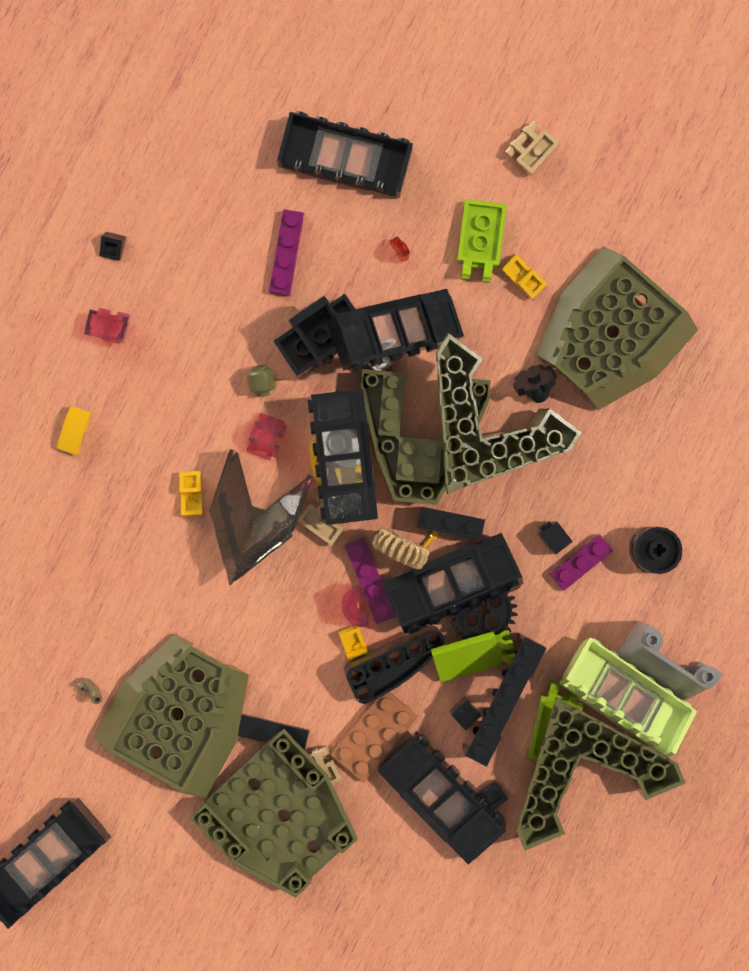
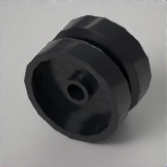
M664 527L641 529L633 536L629 547L630 557L635 566L644 572L655 574L667 573L677 567L682 558L683 551L681 540L676 533ZM653 548H657L656 553H653Z

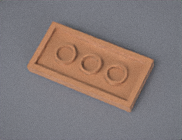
M389 692L372 703L334 749L331 756L364 783L417 719L418 715Z

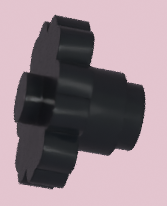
M531 366L528 370L521 371L515 376L513 386L519 396L526 395L533 402L541 403L549 398L550 390L556 385L555 379L557 376L551 366Z

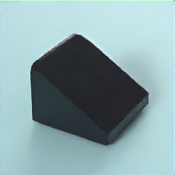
M105 232L101 236L99 256L120 261L126 236Z

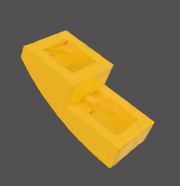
M514 254L500 269L531 299H534L547 285L534 269H530L517 254Z
M70 406L62 427L57 449L74 455L80 453L83 436L88 430L92 412Z
M201 471L179 472L181 516H204Z
M358 624L338 632L349 661L369 653ZM353 670L354 675L358 674L356 670Z

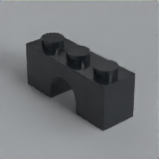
M421 507L417 528L481 540L485 519Z

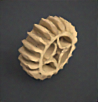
M379 528L373 537L372 545L375 549L409 567L422 569L428 560L429 551L425 547L399 533L386 528Z

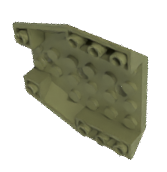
M603 246L561 293L535 355L547 366L557 369L584 393L582 397L597 410H600L656 378L694 336L698 329L689 313L624 255ZM637 295L645 297L646 304L644 306L636 304L635 297ZM608 327H615L617 329L618 335L616 338H611L607 335ZM585 358L589 361L590 366L587 370H582L579 367L578 362L580 359Z
M174 634L124 680L94 737L110 753L186 794L206 798L237 742L249 674L231 664L229 666L193 647V643ZM199 669L204 672L205 677L202 681H196L193 678L195 670ZM174 708L182 709V719H175L172 716ZM152 747H160L162 749V756L154 757L151 754Z
M285 729L270 738L218 787L190 817L234 865L295 898L311 884L312 877L339 852L343 854L358 840L330 777ZM252 778L258 779L260 787L257 789L250 787L249 780ZM280 810H287L290 817L286 820L281 819L278 815ZM316 841L320 847L317 850H310L308 843Z

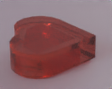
M399 237L391 239L390 244L401 262L403 263L408 260L410 251L407 245Z

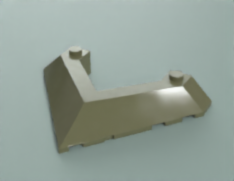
M450 334L446 335L436 351L447 494L460 488L483 482L486 479L517 470L528 464L568 452L573 448L582 432L550 408L538 409L526 427L482 436L477 419L479 416L476 399L473 397L472 376L483 358Z
M556 697L516 828L524 850L565 834L557 813L564 793L566 794L571 783L576 765L579 764L581 758L593 761L603 767L633 778L639 793L645 800L686 784L678 763Z

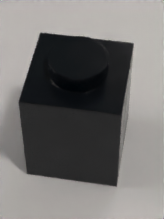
M549 520L540 527L541 532L538 533V536L554 555L573 542L557 521L551 523Z
M465 696L450 710V714L465 730L481 717L480 712Z

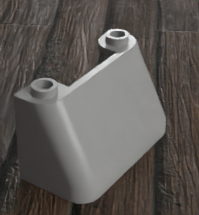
M640 621L635 623L619 649V655L622 660L635 665L638 671L654 678L657 684L670 689L673 695L681 700H688L713 687L723 674L714 667L705 665L702 662H699L695 667L684 665L683 668L658 652L663 643L661 633L649 624Z

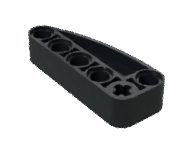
M433 625L427 626L416 633L404 636L346 663L344 672L356 700L361 704L370 703L396 689L419 672L433 658L431 649L444 645L445 638L439 628ZM432 634H438L436 640L429 641V637ZM412 643H419L416 649H409ZM392 652H399L396 658H389ZM372 661H380L378 666L370 667ZM356 670L358 674L353 675L352 671ZM360 689H368L367 693L363 695L358 694Z

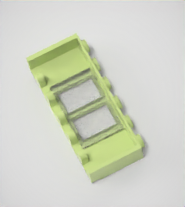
M591 637L580 644L559 682L561 686L585 701L584 703L666 757L676 754L697 713L690 703L680 700L673 695L670 689L661 687L654 678L644 675L638 671L635 665L625 662L620 658L619 654L609 651L599 640Z

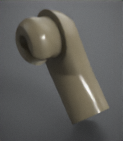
M83 678L82 681L77 683L80 692L88 690L93 704L102 702L100 689L90 679Z

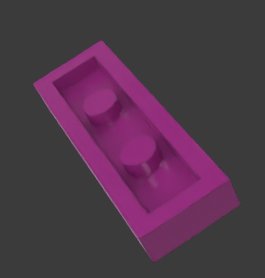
M598 534L552 571L550 576L564 591L613 552V550L602 536Z

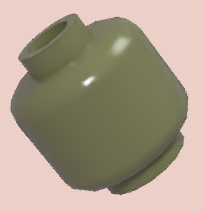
M267 365L251 367V371L246 374L249 391L257 393L258 397L270 395V391L276 387L274 371L271 368H267Z

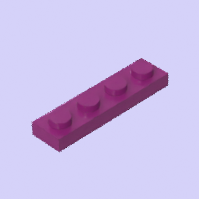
M283 209L269 293L291 296L304 212Z
M361 538L344 545L376 624L396 617L365 539Z

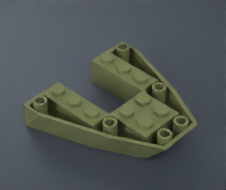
M362 369L361 389L364 392L368 424L376 457L393 500L437 505L446 491L442 437L441 440L400 437L405 373ZM472 379L473 397L476 399L479 416L477 417L478 425L489 403L491 380Z

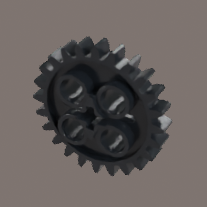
M476 576V582L474 583L468 578L469 585L467 586L460 583L462 595L484 587L479 576ZM509 591L501 593L499 596L500 603L496 607L490 606L489 599L485 600L484 606L488 609V613L485 612L483 614L482 629H479L481 613L477 611L478 608H482V602L475 608L469 609L468 607L461 610L458 615L453 616L455 620L451 622V625H458L455 630L456 633L463 631L462 639H465L467 636L472 638L494 632L495 635L505 630L511 632L512 630L508 625L516 624L511 617L518 616L517 613L512 611L513 608L518 607L517 604L511 603L515 596H508ZM469 614H474L477 618L476 623L471 626L467 625L465 622L466 617ZM490 617H496L498 620L494 628L487 626V620Z

